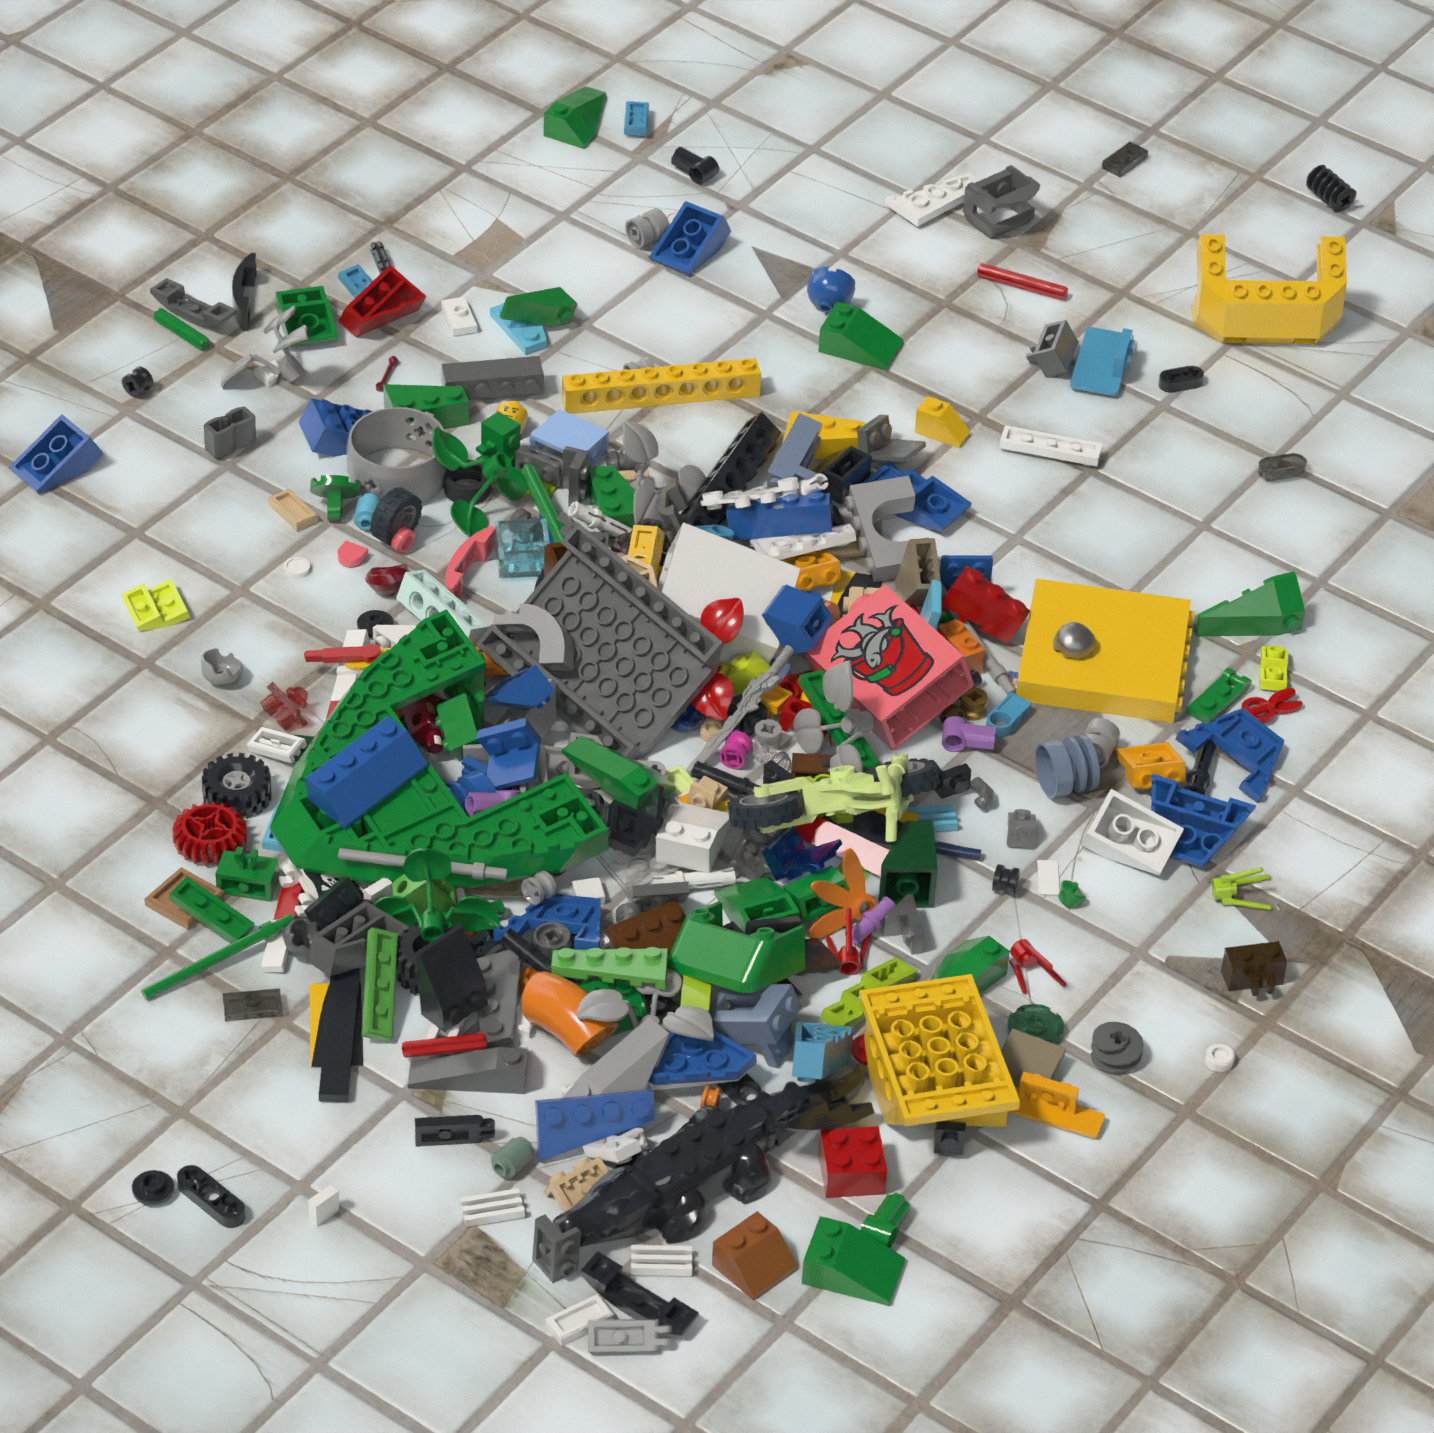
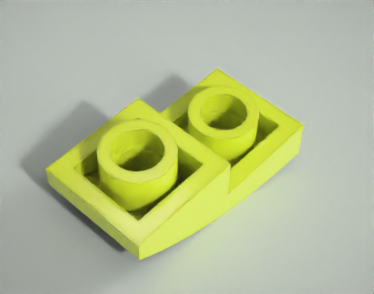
M1277 645L1261 647L1259 689L1273 691L1286 689L1288 649Z

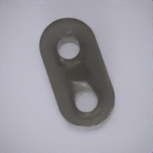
M1297 453L1265 457L1259 461L1258 474L1266 481L1299 477L1306 472L1307 460L1304 456Z

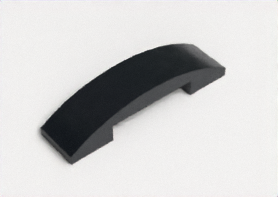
M250 253L242 260L232 280L233 308L237 309L238 313L234 317L243 331H248L250 322V297H244L245 286L255 287L257 275L256 253Z
M599 1251L580 1270V1275L597 1293L634 1319H659V1325H672V1332L665 1333L682 1336L699 1316L698 1311L675 1297L668 1302L622 1274V1265Z

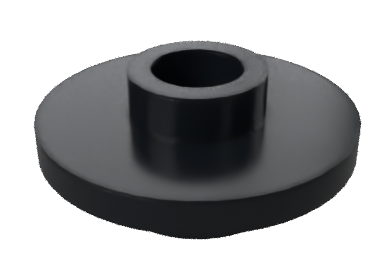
M381 610L364 612L357 619L358 630L366 629L369 637H373V627L376 625H394L392 616Z
M158 1170L143 1172L132 1183L134 1198L146 1205L164 1203L174 1192L173 1179L167 1173Z

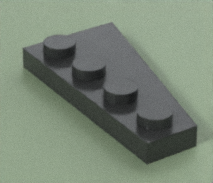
M512 950L476 958L486 981L487 1004L480 1010H477L480 1031L485 1033L488 1039L487 1048L514 1044L517 1020L516 1007L517 1003H519V983L522 981L523 971L522 962L518 960L519 957Z

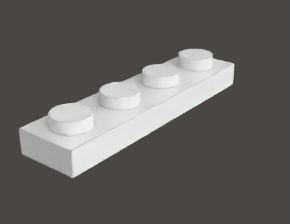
M1005 425L999 448L1061 461L1098 466L1103 443Z

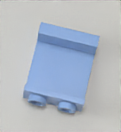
M559 409L552 416H549L540 427L532 431L529 441L531 443L530 446L541 450L548 446L563 453L564 447L569 446L589 451L588 465L591 467L609 448V431Z

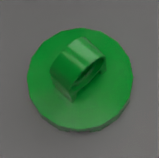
M322 475L320 481H317L315 478L311 479L310 492L316 496L328 498V520L341 521L342 499L360 496L362 483L358 479H355L354 483L348 482L349 477L342 475Z

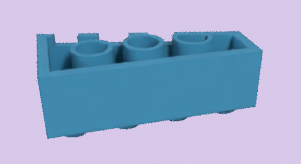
M796 1021L792 1076L798 1077L797 1080L800 1082L814 1083L815 1079H823L850 1062L854 1027Z

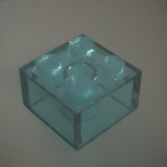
M547 519L495 521V550L499 578L538 577L544 568L545 546L550 544Z

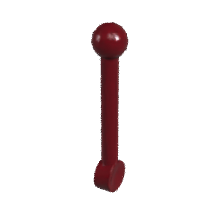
M391 356L389 358V365L381 382L376 383V390L378 392L384 391L383 384L386 383L393 366L398 363L397 357Z

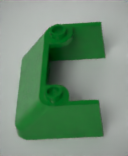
M717 901L706 907L694 909L692 913L686 916L668 956V968L679 974L737 992L753 993L805 970V927L800 925L782 934L774 932V929L768 927L759 928L757 932L750 935L722 927V902Z

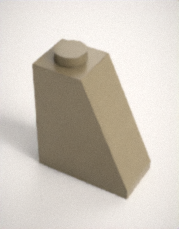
M935 538L910 539L908 541L895 581L897 596L908 606L913 604L916 607H923L931 581H941Z

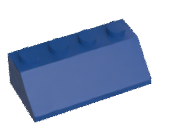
M813 492L803 496L788 494L784 497L776 498V501L770 503H761L760 498H758L757 500H750L751 506L736 508L735 503H727L728 528L735 533L733 541L832 532L834 509L830 493Z
M387 716L305 778L307 796L312 803L346 830L426 769L428 763L408 731L391 717Z

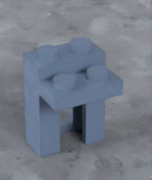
M801 413L798 414L767 471L768 489L778 487V480L798 477V482L800 483L802 480L811 479L817 474L809 470L808 467L821 444V437L818 435L822 430V423ZM782 491L775 493L776 498L782 496Z
M771 984L753 993H741L723 987L710 1005L709 1014L712 1018L714 1030L737 1044H758L767 1065L778 1066L794 1043L796 1021L800 1022L796 1015L802 1006L792 984ZM728 1000L731 1005L728 1010H720L725 1001Z

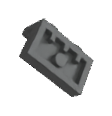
M544 1214L535 1219L532 1260L548 1279L554 1283L562 1278L570 1277L578 1270L581 1231L575 1227L563 1233L559 1225L553 1223Z

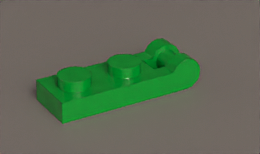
M1229 667L1226 668L1222 676L1188 706L1187 714L1205 724L1215 721L1216 717L1224 713L1248 691L1252 680L1246 676L1240 677L1236 674L1235 670Z

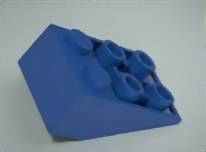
M311 398L298 422L312 452L336 457L347 454V441L350 430L355 422L373 411L356 409L346 404L339 405L324 399L317 400Z

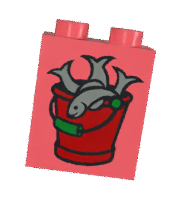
M885 584L873 594H864L857 598L851 605L849 613L827 629L815 648L805 651L810 667L814 672L824 670L826 673L828 669L844 661L851 662L854 695L850 709L870 712L874 719V726L871 731L892 751L975 686L964 655Z

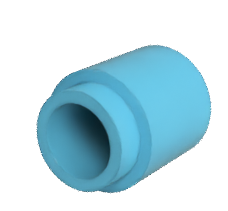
M367 493L358 499L354 515V523L358 528L370 531L372 514L380 502L377 495Z

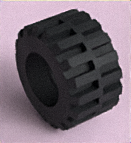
M419 924L415 928L411 926L406 929V933H401L397 945L396 978L398 982H401V986L404 989H410V993L414 995L419 993L416 952L430 943L422 938ZM451 927V928H444V933H446L447 931H449V930L452 929L453 927Z

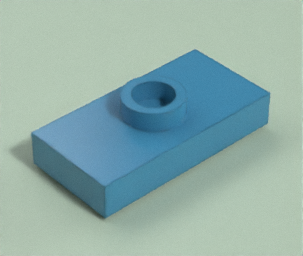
M626 101L624 135L647 136L648 102Z
M359 264L338 274V279L354 298L372 282V279Z

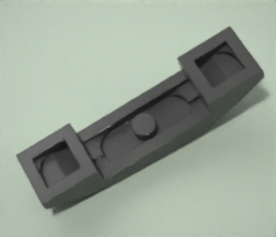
M168 278L150 288V293L165 308L196 325L206 327L219 326L238 314L237 309L224 303L218 302L211 306L185 294L183 285Z
M674 478L662 490L656 505L670 533L676 536L684 522L679 512L687 508L688 498L677 478Z

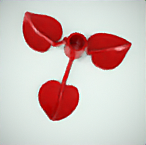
M730 598L711 602L704 608L701 614V625L724 644L731 642L739 634L744 618L742 600L740 598ZM719 661L716 674L691 703L702 714L716 720L725 721L733 699L734 690L731 680L724 674L718 673L721 670V663Z

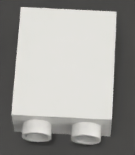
M683 522L667 551L658 585L661 592L699 623L704 608L711 602L720 599L740 598L744 607L742 627L734 640L724 644L720 661L728 663L741 653L746 654L754 649L769 664L771 659L776 660L784 648L766 624L762 613L782 586L789 585L795 588L800 568Z

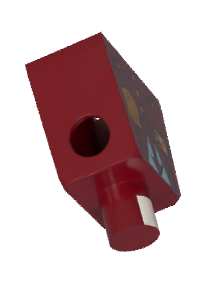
M434 694L402 707L409 734L414 739L426 744L428 753L438 754L443 750L445 735L440 730L436 721V717L439 716L436 705L445 702V700Z

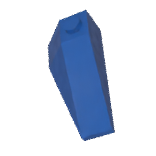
M533 665L503 679L487 692L485 697L490 705L529 710L533 707L540 709L551 701L549 695L555 689L540 669Z

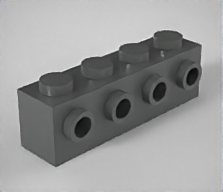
M540 356L441 364L442 386H462L468 400L544 394V373Z

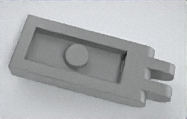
M659 1319L588 1320V1352L659 1351V1345L672 1344V1338H659V1332H672V1325H659Z

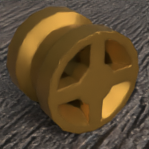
M972 687L961 696L962 703L960 708L965 712L964 718L967 720H980L986 714L988 696L981 688Z

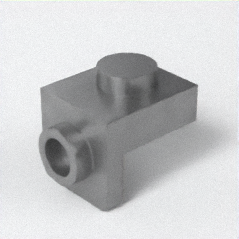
M1016 809L1014 813L1008 812L1007 846L1034 848L1036 814H1031V811L1025 809Z

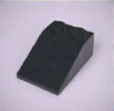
M461 924L456 925L416 952L421 1015L443 1032L459 1024L463 1019L487 1004L486 981L464 926Z

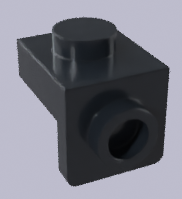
M967 763L944 771L938 766L940 784L931 790H934L941 799L969 790L971 768Z
M936 1122V1128L934 1129V1153L963 1155L966 1123Z

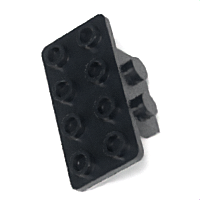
M798 916L747 921L745 934H753L757 932V929L763 927L772 928L774 932L782 934L797 926H802V920ZM816 938L805 939V970L794 975L805 976L806 974L817 972L830 973L831 971L840 970L842 962L821 940Z

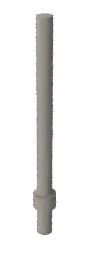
M942 584V600H943V598L945 597V595L947 594L948 591L946 590V588H945L944 585ZM948 610L954 620H958L959 615ZM969 621L962 622L985 649L984 663L989 668V674L994 682L1000 684L1007 696L1011 692L1016 694V689L1008 679V672L1003 665L997 663Z
M340 848L338 853V859L397 867H404V860L406 856L345 848ZM451 862L452 869L450 873L469 875L472 876V879L484 880V877L501 880L507 879L508 869L488 867L486 863L474 862L473 865Z

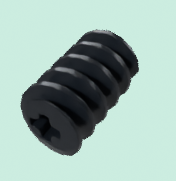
M1319 165L1312 169L1306 179L1307 188L1336 212L1349 208L1356 199V190L1339 178L1337 174L1333 173L1331 169H1327L1326 165Z

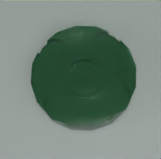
M1022 1005L1017 1008L1016 1012L1009 1015L1006 1032L1009 1035L1011 1030L1015 1029L1059 1045L1063 1039L1064 1022L1057 1012L1056 1014L1051 1012V1008L1045 1005Z

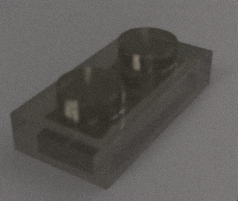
M1130 141L1102 161V169L1122 177L1148 158V150Z

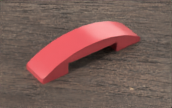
M490 526L477 532L467 539L452 556L446 571V588L458 599L463 594V576L475 560L485 562L495 549L496 527Z

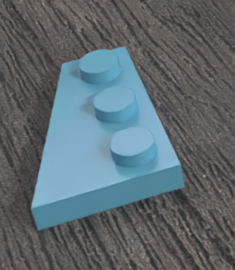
M504 303L490 308L491 318L525 355L547 348V339L542 325L501 319L499 315Z

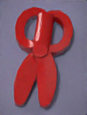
M1287 688L1274 693L1268 701L1261 697L1248 698L1242 702L1241 708H1244L1260 722L1266 724L1273 720L1275 714H1289L1300 710L1303 702H1285L1296 695L1294 688Z

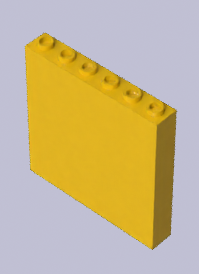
M1036 578L1017 680L1016 695L1035 704L1174 723L1175 713H1181L1183 697H1178V695L1183 696L1185 680L1180 679V677H1186L1188 663L1182 661H1188L1190 645H1185V643L1190 644L1192 628L1187 626L1193 627L1195 611H1190L1191 600ZM1070 622H1078L1085 625L1094 634L1096 640L1095 648L1088 657L1079 660L1070 657L1065 659L1059 649L1054 651V637L1063 625Z

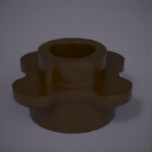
M951 704L942 711L939 718L944 724V721L951 716H958L964 719L965 712L959 706Z

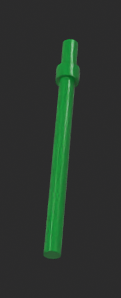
M290 913L274 922L268 921L260 925L259 930L142 989L143 997L145 1000H148L262 940L268 941L276 937L277 933L285 929L289 922L294 919L293 915Z

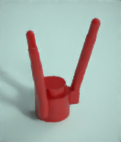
M851 908L846 909V945L841 947L837 953L831 937L826 936L825 938L828 949L842 962L841 969L838 971L845 975L856 974L860 969L864 968V959L872 934L870 933L863 940L860 953L855 946H852Z
M1021 939L1012 945L1010 954L1013 958L1009 963L1015 971L1023 994L1027 993L1020 967L1028 969L1035 966L1036 963L1062 987L1067 985L1052 969L1053 965L1035 950L1028 940Z

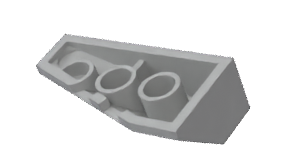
M648 1017L585 1071L564 1095V1098L648 1090L649 1078L653 1069L658 1066L671 1034ZM623 1132L618 1133L615 1136H620Z

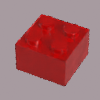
M879 1126L821 1129L818 1155L826 1198L885 1195L887 1167Z

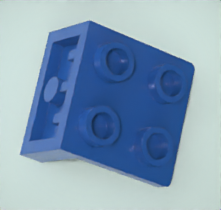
M942 555L939 570L941 583L949 591L966 566L978 570L984 578L991 582L993 556Z
M527 718L477 731L476 739L489 754L486 776L490 779L496 790L536 780L541 736Z

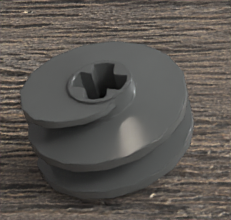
M1107 1022L1099 1025L1094 1030L1092 1036L1091 1058L1093 1064L1108 1073L1119 1074L1129 1072L1137 1067L1141 1061L1144 1046L1142 1036L1136 1029L1125 1023Z

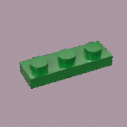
M188 876L169 894L168 900L230 943L247 936L253 930L254 922Z

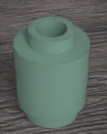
M524 1137L510 1139L491 1157L494 1172L501 1177L512 1178L531 1161L534 1154L532 1144Z

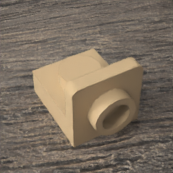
M703 776L698 783L693 782L690 785L687 803L715 810L726 796L728 787Z

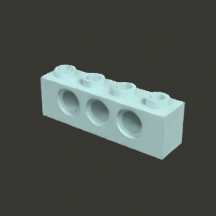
M425 569L405 572L396 599L421 621L447 609L474 647H476V642L490 626Z

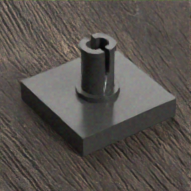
M689 881L632 885L627 896L628 903L633 902L640 906L651 905V909L676 900L678 903H684L690 893Z

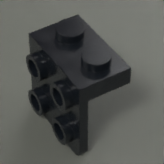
M657 785L639 809H635L617 800L611 802L608 808L607 819L609 847L632 857H635L641 848L645 849L651 835L655 831L658 832L664 822L662 808L666 798L663 797V786Z

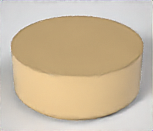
M713 718L704 720L700 724V738L707 742L708 739L715 737L724 726V722Z

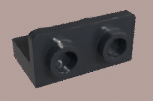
M342 876L308 906L304 912L310 922L317 923V930L320 932L363 902L367 901L372 905L374 904L371 900L361 897L349 877Z

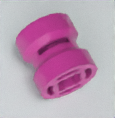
M740 731L730 733L719 753L720 761L731 769L743 767L747 755L753 747L752 739Z

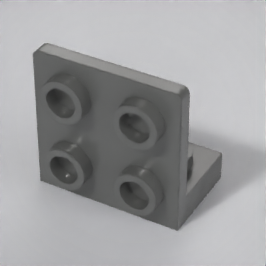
M880 414L857 430L859 450L871 455L872 463L892 461V464H904L908 459L917 455L919 451L926 447L925 441L891 439L892 426L889 424V415Z

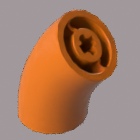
M546 971L539 972L530 978L524 988L521 1006L524 1017L529 1023L537 1025L554 1035L569 1049L574 1057L583 1056L608 1039L619 1026L617 1021L577 1020L578 1006L581 1000L589 993L564 977Z

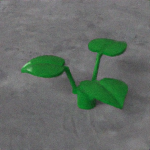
M438 426L434 429L432 449L436 459L445 468L455 471L459 466L467 468L484 464L482 473L488 479L473 497L470 504L465 500L459 499L451 505L450 509L454 523L463 533L471 537L486 528L487 522L484 512L474 507V505L493 481L497 482V488L503 496L514 501L521 499L528 487L520 470L512 467L511 459L504 452H497L490 459L488 456H485L479 460L466 462L468 452L465 445L458 438L443 431Z
M431 848L415 849L404 860V873L410 881L421 882L426 880L428 909L425 910L422 916H420L415 904H408L406 899L400 896L382 897L374 903L375 907L407 926L418 922L421 936L428 942H432L444 934V928L449 927V920L454 927L458 924L464 926L466 932L495 929L500 926V918L496 908L482 897L466 896L459 899L457 907H451L445 918L439 909L433 908L432 880L446 878L451 872L452 865L450 858L446 854Z

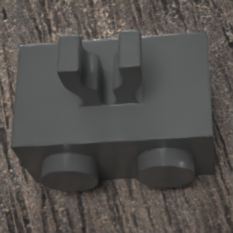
M1067 320L1046 324L1038 343L1030 345L1029 349L1032 353L1026 355L1030 364L1038 363L1045 377L1059 376L1067 372L1079 343Z

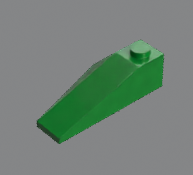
M585 86L555 101L544 113V136L585 149L595 138L606 92Z
M1292 571L1272 576L1263 581V586L1253 591L1248 588L1241 592V597L1231 602L1224 600L1199 613L1195 630L1196 636H1276L1302 630L1305 608L1296 573Z
M580 736L561 749L563 755L615 800L635 809H639L657 785L664 787L663 797L676 790V786L659 771L583 736Z
M990 936L966 940L946 954L930 980L972 974L980 994L1007 975L1010 951Z

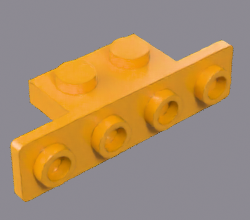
M1023 1072L1019 1088L1015 1087L1020 1100L1019 1109L1008 1111V1113L1093 1139L1098 1138L1105 1120V1114L1078 1106L1080 1088L1074 1087L1069 1083H1061L1044 1078L1039 1074Z

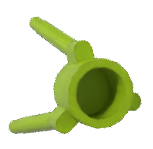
M1258 867L1231 875H1221L1219 878H1212L1214 900H1221L1222 905H1237L1270 911L1272 910L1271 905L1233 899L1232 896L1237 895V885L1269 880L1271 875L1248 877L1263 872V867Z

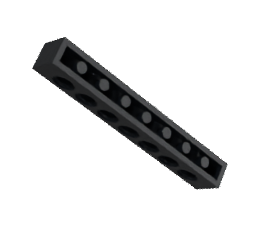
M762 411L746 421L689 500L687 508L681 511L680 516L684 523L691 526L721 524L727 517L725 514L727 512V503H722L721 508L707 510V506L701 505L703 500L702 494L713 491H722L723 495L738 490L744 492L747 489L746 483L757 475L756 469L767 461L768 457L766 455L778 445L776 440L782 432ZM668 529L664 540L671 546L675 536Z

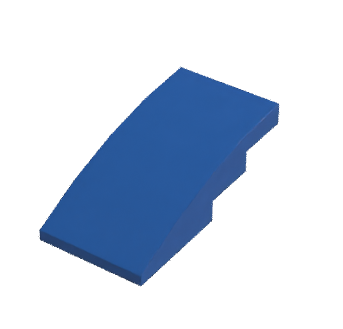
M889 461L863 482L868 483L909 476L916 496L914 509L910 512L894 515L917 525L941 532L972 505L969 500L933 475L925 479L911 468L903 472Z

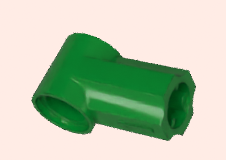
M899 1193L887 1194L875 1214H869L866 1217L861 1231L891 1248L896 1239L899 1226L910 1211V1203Z

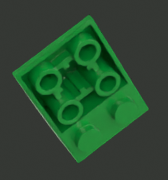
M767 877L714 890L717 900L722 902V908L729 921H734L744 933L747 921L788 916L800 917V911L790 894Z

